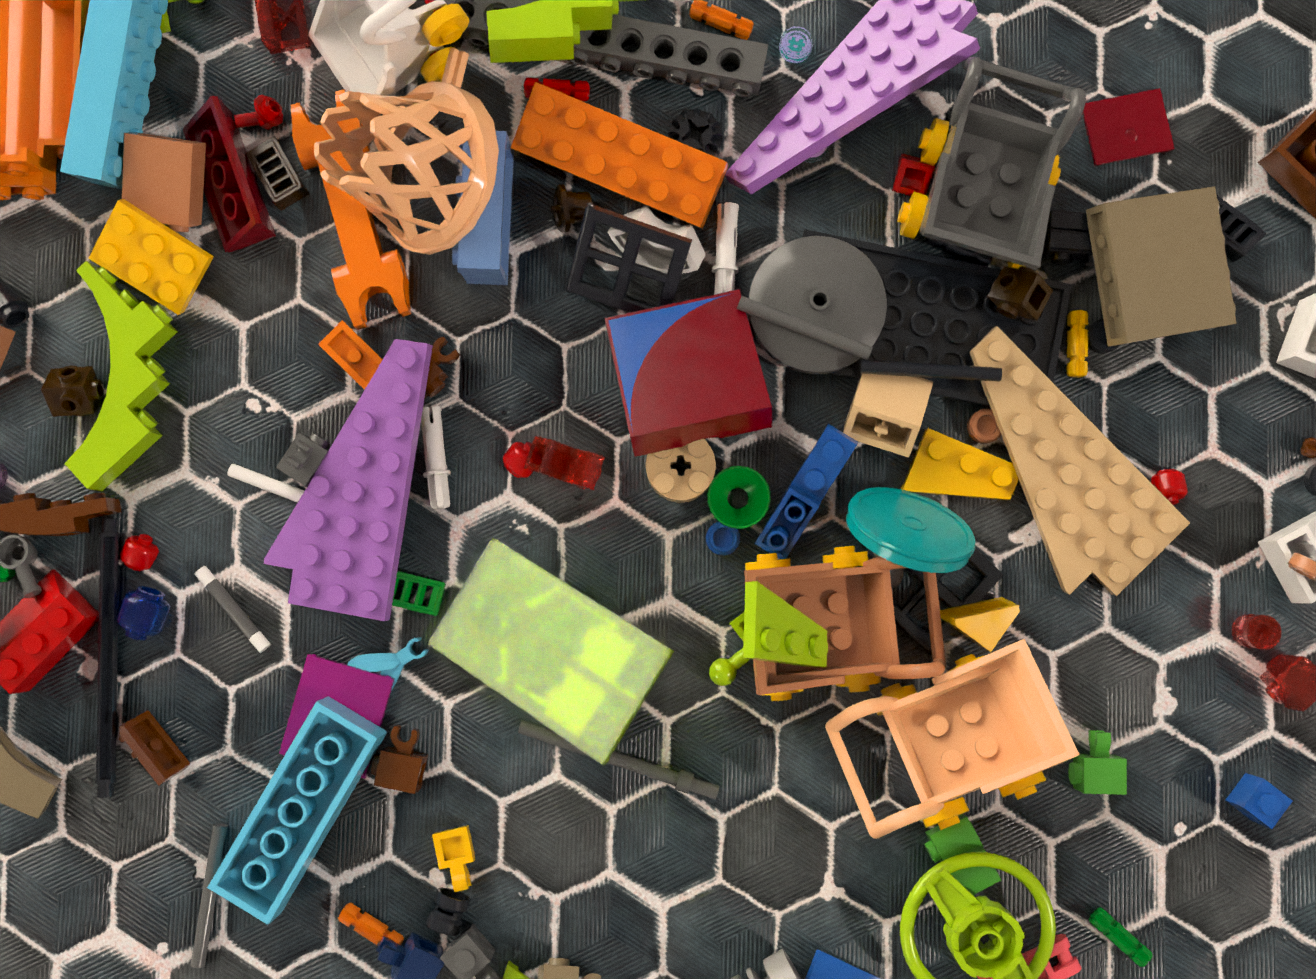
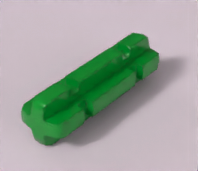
M1099 907L1090 915L1089 922L1100 932H1103V935L1123 953L1128 955L1139 967L1146 966L1152 959V952L1104 909Z

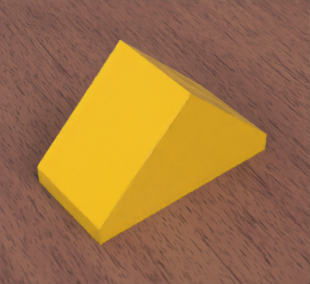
M999 597L940 610V615L944 621L971 641L992 652L1020 610L1018 604Z

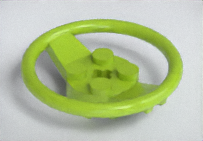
M969 852L955 855L929 869L910 891L901 915L900 940L906 963L916 979H936L922 963L916 949L914 937L917 912L927 893L930 894L946 921L943 931L952 956L960 968L971 977L1038 979L1047 966L1054 948L1056 934L1053 907L1040 881L1032 872L1015 860L988 852ZM970 867L995 868L1014 876L1029 890L1037 904L1041 920L1039 945L1029 965H1027L1021 954L1023 939H1025L1024 932L1014 916L1000 903L992 901L986 896L975 897L951 873ZM987 934L990 940L983 944L979 940Z

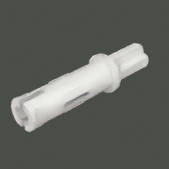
M732 202L717 205L716 265L712 267V272L715 273L714 295L733 291L735 288V274L739 272V268L736 266L739 205Z
M432 406L433 423L430 422L429 407H423L421 417L426 472L423 473V477L427 478L431 509L450 507L448 476L451 475V471L447 470L441 418L442 410L439 406Z

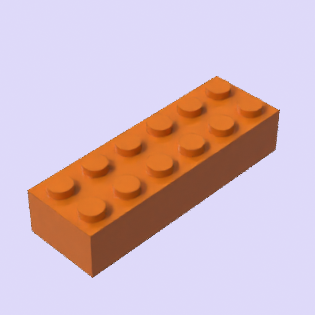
M537 82L534 84L510 147L527 156L702 229L729 166L722 159Z

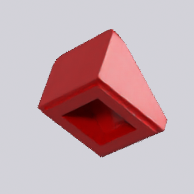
M901 154L892 191L910 196L913 192L926 195L935 165L921 162L919 157Z

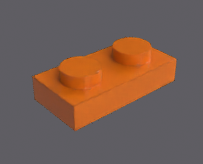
M343 320L318 344L364 390L383 360Z

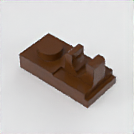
M149 710L119 727L121 730L119 732L120 742L128 744L133 751L130 755L133 758L138 757L139 762L158 786L178 775L190 765V762Z

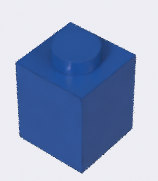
M1248 773L1243 775L1225 800L1251 821L1273 829L1293 802L1264 778Z

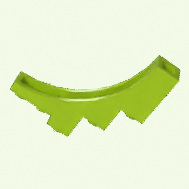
M539 0L515 8L486 11L490 63L574 59V45L580 44V31L612 29V16L619 13L618 1L640 0Z
M85 261L76 271L93 292L104 316L110 341L111 368L106 397L97 421L83 444L65 462V465L87 489L103 491L162 437L155 428L158 424L157 421L143 408L170 384L162 375L165 372L164 368L151 356L170 340L177 331L170 324L173 318L164 308L158 304L153 307L144 301L139 302L126 289L121 291L114 284L118 280L114 274L104 267L100 266L98 268Z

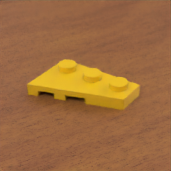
M927 428L922 436L901 490L934 495L1010 500L1019 479L1013 463Z

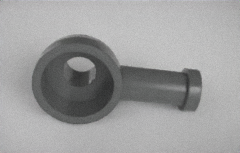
M12 534L0 540V565L4 568L15 570L23 588L24 598L35 597L42 593V589L37 585L30 565L37 559V549L27 538ZM23 550H25V554L21 559V553Z

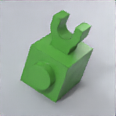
M1088 730L1090 754H1079V756L1073 758V762L1069 764L1068 769L1070 783L1073 784L1074 789L1084 794L1127 795V759L1115 754H1109L1111 733L1104 732L1103 730Z

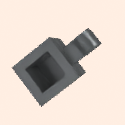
M313 432L310 437L298 433L276 468L307 487L329 451L327 448L330 443Z
M474 924L470 925L452 941L440 957L457 979H471L474 976L476 979H502L488 964L495 953V948Z

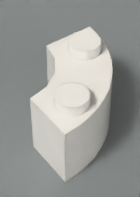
M648 206L624 214V216L692 239L683 273L699 269L706 254L692 224L684 226L666 224L655 217ZM610 227L608 234L623 253L628 233ZM642 238L636 263L667 274L674 249Z

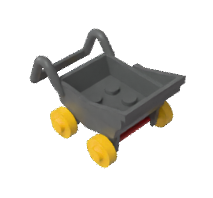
M968 57L962 61V68L967 73L953 105L949 134V121L934 118L930 128H924L918 144V148L922 149L920 161L935 165L939 159L929 198L927 195L913 192L909 202H903L897 218V222L901 223L900 235L914 239L920 229L922 236L1008 261V267L1018 269L1020 266H1025L1036 270L1041 264L1051 202L1061 173V168H1058V153L1069 141L1081 118L1086 103V93L1081 88L1069 87L983 61L978 57ZM981 74L1070 102L1068 111L1059 129L970 103Z

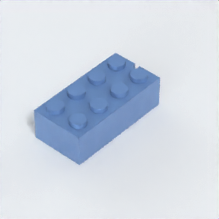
M496 131L499 154L495 185L490 200L474 228L458 244L452 247V263L457 265L458 273H461L467 284L508 285L514 152L510 148L511 144L506 131ZM466 141L459 147L472 158L468 141ZM463 163L462 176H456V183L468 181L470 169ZM463 192L457 193L456 196L461 197Z

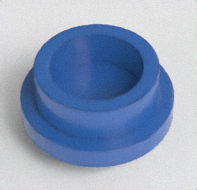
M716 522L710 526L706 533V544L717 555H729L739 546L740 534L738 529Z

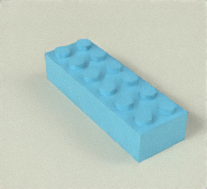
M90 0L60 172L93 184L122 189L124 133H143L144 116L148 114L150 107L148 97L149 86L156 74L154 63L156 48L160 46L162 40L161 19L162 14H165L167 10L168 0Z
M329 696L316 701L207 888L269 925L284 910L383 741L387 731Z

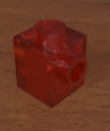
M1276 656L1266 665L1267 670L1259 677L1267 686L1265 688L1266 693L1277 703L1284 704L1287 709L1304 712L1316 701V666L1304 656Z

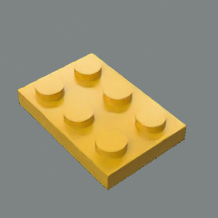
M121 199L117 201L88 259L104 267L177 315H180L186 310L214 256L130 202Z

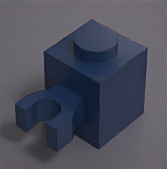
M413 932L404 947L383 936L376 948V951L379 952L377 960L393 965L390 969L392 979H436L444 965V962L440 959L443 954V947Z

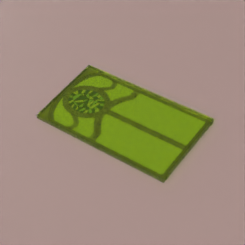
M494 537L489 542L427 643L602 765H606L612 753L674 650Z

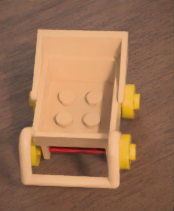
M1025 639L985 656L976 658L974 654H970L956 660V667L931 679L934 684L933 687L918 693L914 685L901 687L900 683L888 686L881 690L882 696L856 703L844 709L826 723V731L869 835L872 838H880L920 820L923 821L925 828L938 824L940 830L960 823L958 815L968 812L969 808L964 797L955 798L981 789L982 794L999 789L1002 798L1015 794L1017 800L1036 793L1035 785L1046 781L1043 770L1079 756V752ZM873 713H877L878 716L884 715L921 801V804L901 810L876 822L839 733L840 730L852 722Z

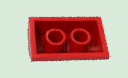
M51 569L37 584L42 589L41 594L32 598H23L0 621V685L9 694L30 691L99 621V612L55 569Z

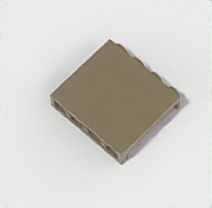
M1215 186L1108 202L1086 210L1108 347L1237 324L1235 316L1236 307L1230 284V270L1227 265L1224 246L1225 237L1222 233L1220 221V205Z

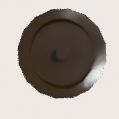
M564 184L557 186L551 212L553 213L555 225L560 232H569L571 225L582 222L586 204L592 202L589 192L566 191Z

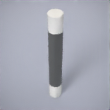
M203 566L195 572L194 575L258 652L262 653L271 643L206 566Z

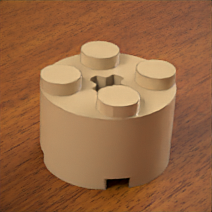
M705 439L694 441L683 447L648 454L646 459V473L651 487L664 499L676 503L690 502L700 497L709 488L716 470L714 453ZM677 459H683L684 464L690 465V469H686L683 476H679L677 470L670 467L676 464Z

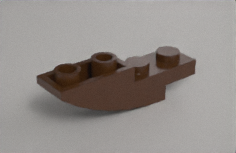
M35 493L13 496L14 502L2 504V500H0V531L41 536H72L91 533L88 519L122 513L120 500L108 498L105 493H94L83 496L84 502L72 504V500L51 502L49 499L36 498Z

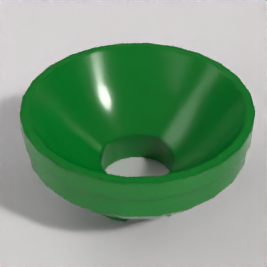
M732 466L719 472L713 478L707 494L709 509L714 518L721 524L734 529H744L758 523L767 513L771 501L769 486L764 477L754 469L745 466ZM739 488L746 492L748 502L745 507L735 509L729 505L727 497L733 489Z

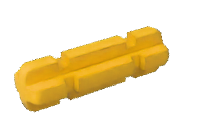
M1074 310L1067 315V326L1070 327V331H1067V358L1070 359L1069 363H1067V375L1069 377H1084L1088 373V362L1085 361V357H1088V330L1085 329L1086 325H1088V312L1083 310Z

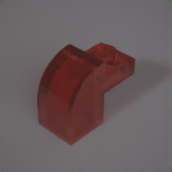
M534 436L524 469L578 488L594 490L596 481L601 475V467L605 457L593 452L572 448L552 439Z

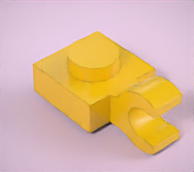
M469 825L432 834L439 870L450 868L454 892L469 889V886L472 885L466 863L476 860Z

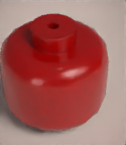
M518 441L514 442L503 455L504 467L518 478L529 477L540 464V458L535 454L537 448L529 442L525 444Z
M1164 469L1156 472L1151 478V483L1172 505L1178 504L1179 500L1183 499L1188 493L1185 475L1181 471Z
M146 534L132 535L126 539L120 553V558L124 565L136 571L148 570L158 556L159 549L156 545L152 544L153 538Z

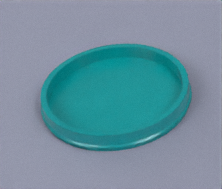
M875 487L858 492L848 504L846 522L854 537L875 554L903 567L929 573L953 572L963 568L975 551V537L967 523L947 507L925 496L896 488Z

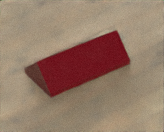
M210 96L182 130L186 140L206 143L203 190L226 253L275 237L276 234L251 163L246 155V149L239 129L236 127L234 115L218 96Z

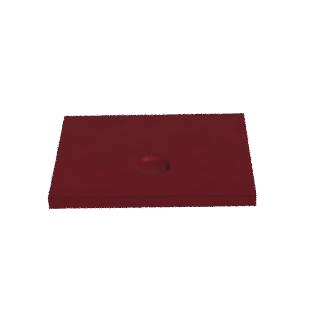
M1160 88L1085 103L1082 115L1094 166L1173 151L1175 149Z

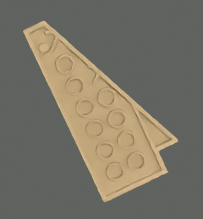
M998 326L994 327L969 353L974 366L1002 368V379L1000 382L981 381V384L1060 587L1064 593L1070 595L1092 574L1112 595L1117 596L1190 522Z

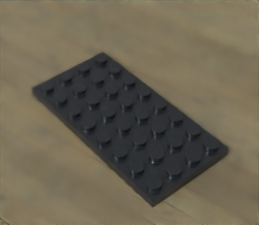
M804 229L802 237L826 236L840 239L853 245L870 259L881 276L887 298L886 318L881 333L872 346L873 348L868 360L974 366L969 352L994 327L998 326L1054 382L1072 284L1044 279L1053 292L1038 320L1035 321L1019 316L1016 319H1010L998 313L996 310L997 306L988 297L994 281L1001 272L1000 269ZM813 298V301L817 306H823L825 304V301L822 298ZM860 358L847 368L827 374L860 380L862 375L859 371L860 361L865 359ZM921 377L933 381L930 396L991 408L981 381Z

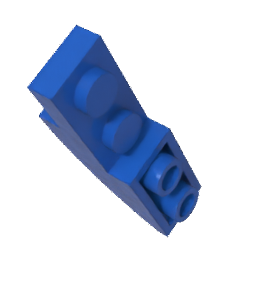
M830 424L826 426L755 541V545L769 553H777L779 559L787 558L819 508L822 499L856 448L858 441Z

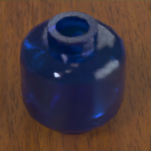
M139 586L136 590L125 594L117 616V622L126 630V636L136 640H146L147 636H155L163 631L170 611V604L165 599L163 592L154 588Z

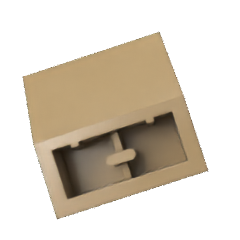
M862 374L845 421L843 433L858 442L909 458L922 424L933 381L921 377Z

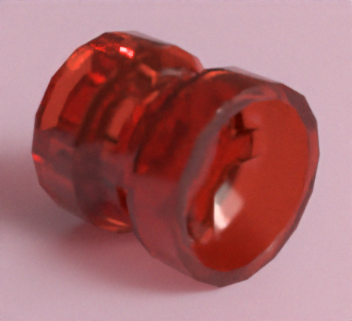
M1244 614L1239 616L1232 625L1234 640L1244 648L1268 650L1276 646L1281 638L1282 630L1280 624L1269 615Z

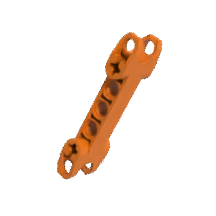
M345 89L335 92L336 107L345 106L339 98V95L346 92ZM300 102L291 104L292 138L300 163L304 170L319 167L321 173L327 169L315 159L314 146L316 142L329 140L332 137L322 125H315L310 122L309 116ZM357 117L337 122L344 133L363 126ZM369 144L362 149L363 154L370 152ZM340 151L329 153L344 171L352 170ZM322 178L346 261L345 265L331 268V273L337 295L344 304L353 326L357 330L367 327L366 304L369 298L377 293L391 295L399 314L402 317L410 315L409 280L399 250L396 249L383 253L372 213L354 197L327 183Z

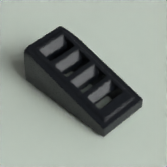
M1217 195L1220 205L1219 214L1224 218L1221 222V227L1225 237L1226 256L1232 262H1235L1245 256L1266 233L1256 223ZM1232 225L1235 229L1229 235L1223 232ZM1242 235L1245 239L1239 244L1235 240Z

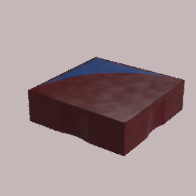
M740 289L604 318L634 457L683 447L701 439L725 438L772 427V405L747 314L737 309L741 299Z

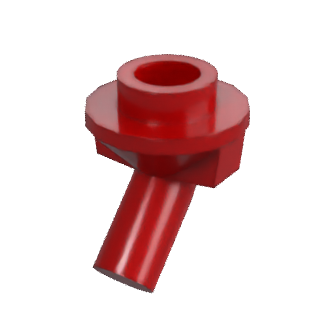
M259 95L255 98V112L234 115L237 128L260 125V127L269 130L283 122L281 105L274 98L265 95Z

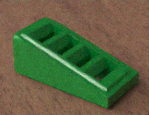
M397 570L392 606L438 616L446 583ZM399 579L405 580L401 597L397 599L395 594ZM415 582L419 583L413 603L409 602L413 583ZM431 586L433 590L429 604L424 606L422 603L426 588Z

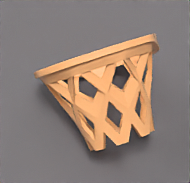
M450 48L442 82L431 81L421 84L405 96H386L353 91L339 95L340 101L345 106L326 109L320 120V124L332 139L316 142L314 146L315 159L327 169L320 173L321 177L327 183L341 189L363 204L387 226V230L403 248L419 254L431 255L454 247L476 225L490 200L495 185L499 148L494 121L479 98L461 89L469 53L455 48ZM440 111L462 118L465 128L446 136L429 122ZM357 117L363 126L344 133L337 122ZM410 127H415L431 138L409 146L402 141ZM374 140L378 151L363 154L362 149ZM466 141H468L472 158L459 147ZM340 151L352 170L344 171L329 153ZM450 151L470 169L468 181L440 185L430 163ZM404 164L420 185H397L392 183L393 166ZM463 192L453 210L447 195ZM432 197L445 220L438 225L414 218L410 199ZM396 218L398 219L402 229L398 225ZM416 225L432 230L418 234Z

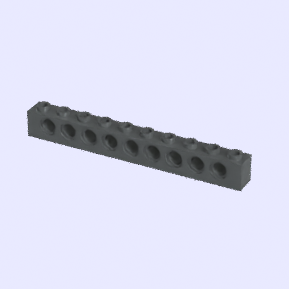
M539 0L444 1L447 5L459 4L465 13L470 12L474 14L469 19L468 27L460 38L466 39L474 45L484 47L489 44L486 11L515 8ZM613 15L612 29L580 31V44L574 45V59L567 61L575 65L596 64L600 65L602 69L611 72H617L620 69L632 71L633 74L642 78H651L652 76L663 77L673 84H685V82L699 84L701 88L709 91H716L720 88L730 90L733 94L740 97H750L751 95H759L768 44ZM594 38L606 40L601 46L590 44V41ZM627 44H635L639 49L629 53L624 51L623 47ZM667 50L672 56L667 59H660L655 54L658 51ZM698 56L703 58L705 62L701 65H693L688 60ZM725 63H733L738 69L733 72H727L721 66Z

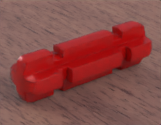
M529 77L524 81V95L527 98L530 97L535 82L580 101H588L590 95V85L587 81L575 80V83H570V80L546 78L543 81H539V78Z

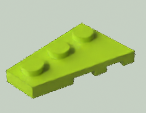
M758 581L745 582L743 658L814 668L827 667V630Z

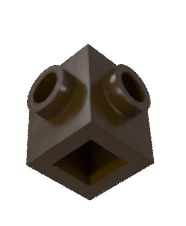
M1003 266L998 278L992 285L988 297L997 306V312L1007 318L1016 319L1019 316L1037 321L1053 290L1038 273L1028 267L1020 266L1016 269Z
M71 365L51 369L41 388L53 417L94 414L100 400L104 397L103 383L100 379H97L93 366L77 367Z

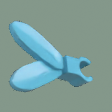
M421 637L411 639L406 647L397 653L362 654L351 659L348 665L369 672L381 671V675H389L391 678H395L392 686L393 689L404 665L413 659L424 657L429 649H424L421 654L415 653L412 648L414 642L421 641Z

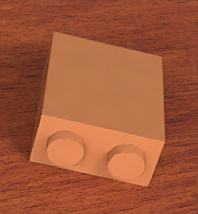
M140 132L124 133L122 199L130 202L162 224H167V227L175 232H189V227L202 225L206 143Z

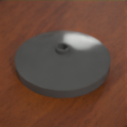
M802 237L780 246L760 265L749 292V299L871 347L879 337L886 318V291L878 270L859 249L845 241L832 237ZM813 298H822L825 301V304L823 306H817L814 303ZM748 314L752 331L760 346L771 358L791 370L807 374H827L847 368L860 359L858 356Z

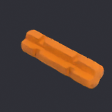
M704 0L693 1L689 10L691 18L700 22L706 20L707 25L728 34L735 32V36L743 40H747L750 37L754 26L752 20L744 17L738 19L736 18L737 14L713 4L711 7L707 6L708 2Z
M353 903L346 904L340 912L338 920L347 927L350 925L354 926L355 932L376 945L380 943L383 936L393 940L400 946L403 943V935L395 930L390 932L387 930L389 926L367 912L364 914L360 913L361 909Z

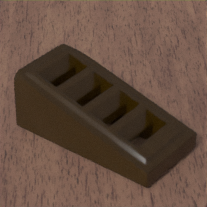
M275 136L246 152L267 193L280 211L310 194ZM274 148L275 154L259 162L257 159L259 156ZM280 159L282 163L265 172L263 168ZM286 169L287 173L271 182L270 178ZM292 180L293 183L277 192L276 188Z

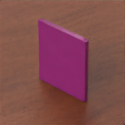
M307 654L279 754L285 756L316 701L328 696L381 727L395 678L322 658L316 654ZM370 763L361 778L365 779L367 777Z

